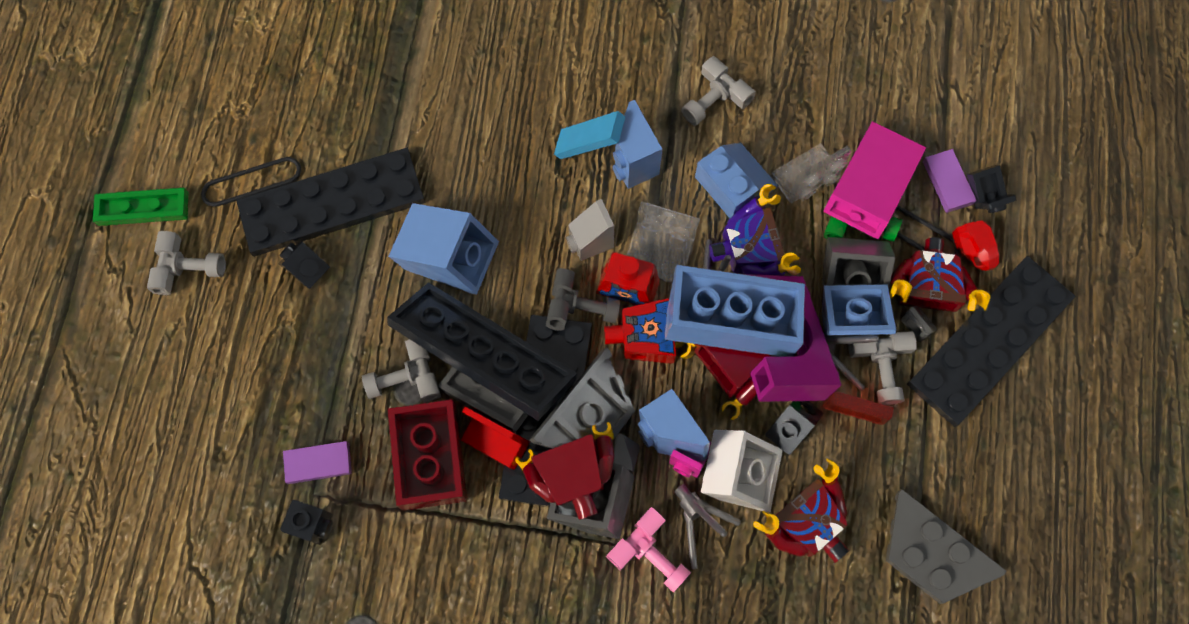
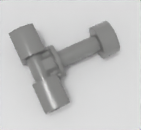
M712 56L702 65L701 74L711 82V90L698 102L690 100L681 108L685 119L696 126L706 118L705 110L717 99L725 101L727 98H730L741 109H744L754 100L756 91L742 79L735 81L728 75V67L718 58Z
M159 231L154 252L159 256L157 267L150 269L147 289L153 294L170 295L174 275L180 276L183 270L205 271L208 277H223L226 268L224 255L222 253H208L205 259L184 258L183 254L179 251L181 244L179 235L171 231Z
M897 332L890 334L887 338H880L878 342L848 344L851 358L871 356L873 363H879L883 389L877 391L879 405H893L904 402L903 388L895 386L891 361L897 359V354H911L916 350L914 332ZM855 335V336H874V335Z
M410 339L405 341L410 358L409 361L404 362L405 369L377 377L375 372L362 375V382L367 397L372 399L381 396V389L409 380L411 386L417 384L423 403L441 398L436 376L430 372L428 362L431 361L429 351Z

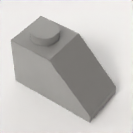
M602 199L593 203L568 224L569 236L565 238L571 253L577 252L580 261L614 248V224Z

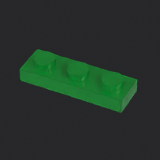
M185 188L95 194L93 222L97 226L188 220L189 192Z

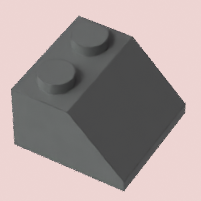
M828 237L823 261L822 301L824 286L888 284L889 289L895 262V255L890 243L886 241Z
M613 463L611 477L604 483V489L591 494L598 512L597 514L579 520L572 502L561 506L554 502L550 503L547 519L589 534L620 539L635 476L624 465Z

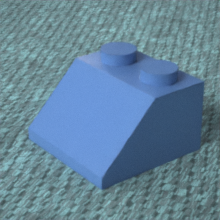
M635 100L630 101L628 104L620 140L615 145V152H613L615 160L613 171L619 181L623 180L628 189L660 174L662 147Z
M742 143L722 145L697 163L695 178L729 218L754 197H760V190L764 185L772 184L776 188L778 187L776 182Z
M888 284L824 286L822 301L824 334H895L896 327Z
M673 389L639 409L640 421L638 426L640 431L638 433L648 448L653 445L657 453L670 456L673 450H676L700 462L707 459L710 442Z

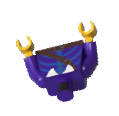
M772 184L764 185L760 190V197H754L727 221L722 234L723 242L709 245L710 256L713 262L724 260L726 255H730L731 269L736 274L783 276L786 271L792 275H797L801 272V268L798 265L790 267L791 262L799 260L800 257L792 252L784 254L771 208H766L767 203L775 205L781 200V196L778 194L770 199L768 198L769 192L774 190L776 186Z

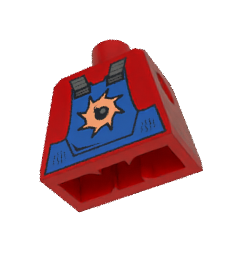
M612 252L604 266L596 294L619 299L634 305L653 302L660 283L656 266L651 262Z
M669 298L622 309V325L604 326L605 344L623 343L625 359L674 363L676 358L675 341L665 340Z

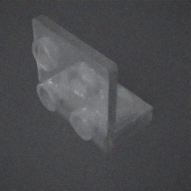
M820 143L774 170L771 177L791 204L798 199L805 201L816 193L817 188L824 184L826 187L830 186L841 177L840 173L848 164L847 159L851 149L846 146L830 155Z
M641 201L637 215V224L626 256L655 264L659 279L672 284L676 266H687L700 218Z

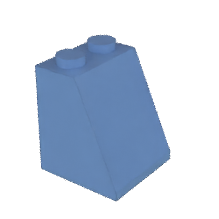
M412 203L388 257L404 270L477 295L499 241L471 213Z

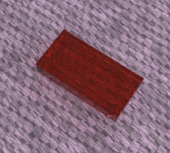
M837 391L823 401L822 405L824 409L879 425H884L892 419L894 410L893 407Z

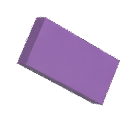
M953 149L925 157L923 164L946 213L971 206L977 201Z
M347 441L283 451L285 483L287 484L352 474L350 448Z

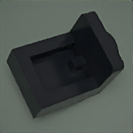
M993 165L967 174L969 185L977 200L974 203L976 209H987L989 213H995L1007 209L1006 204L1017 201L1015 194H1007L1000 165Z
M291 242L279 254L283 259L278 264L291 273L307 289H310L330 268L326 262L303 242H298L296 245Z
M292 500L280 530L321 545L322 540L327 539L333 526V521L331 520L332 513L297 500Z

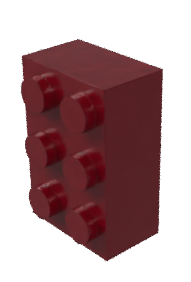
M451 399L388 408L396 506L405 511L466 502L467 492L458 409L454 401Z

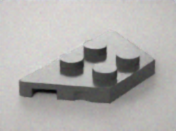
M608 348L601 350L529 439L532 443L553 449L584 436L593 435V425H596L598 432H604L608 428L607 422L611 424L614 438L617 436L635 410L630 398L625 394L624 383L620 374L616 375L610 361L612 354Z
M901 489L896 493L895 501L897 502L894 519L891 522V541L887 548L886 561L939 604H944L1003 576L1007 572L904 490Z

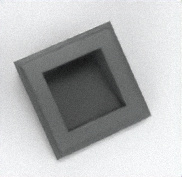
M918 306L910 308L901 318V321L910 332H914L915 338L920 342L937 331L934 324Z

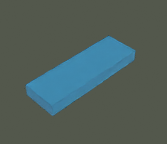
M616 111L561 129L554 155L560 159H565L619 143L625 115Z

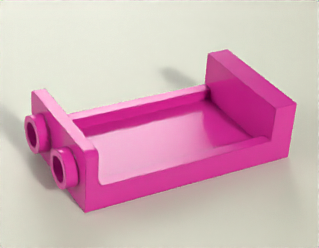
M872 121L823 212L879 239L889 223L926 147Z

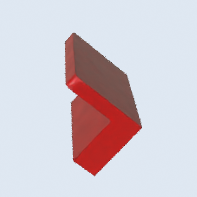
M464 407L462 412L472 417V420L464 432L461 441L515 470L518 465L515 461L516 457L522 458L530 441L485 416Z

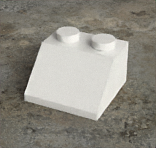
M714 430L701 493L720 501L771 512L783 450L746 431Z

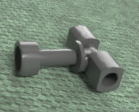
M564 268L557 269L552 289V295L555 297L550 302L546 327L553 330H564L568 313L573 314L575 309L602 314L603 321L616 323L620 308L619 299L608 297L606 303L577 297L578 290H572L575 272Z

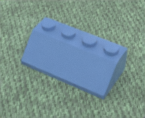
M677 265L667 308L665 340L793 357L803 345L805 284Z

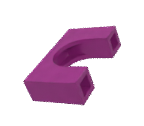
M743 274L805 284L803 345L797 351V356L764 357L751 371L750 374L759 402L825 401L842 384L803 276Z

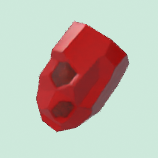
M980 220L966 223L957 227L952 232L956 248L977 269L989 271L995 269L999 264L997 243L991 227L985 221Z

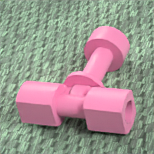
M651 507L635 524L636 529L626 540L622 538L606 557L621 571L634 556L639 560L645 556L668 578L664 584L674 593L691 572L682 564L676 568L653 546L657 541L653 535L666 520Z

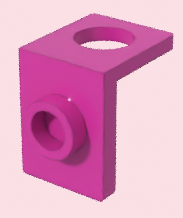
M673 450L669 464L673 465V470L685 477L690 478L692 475L698 478L706 460L703 462L695 461Z

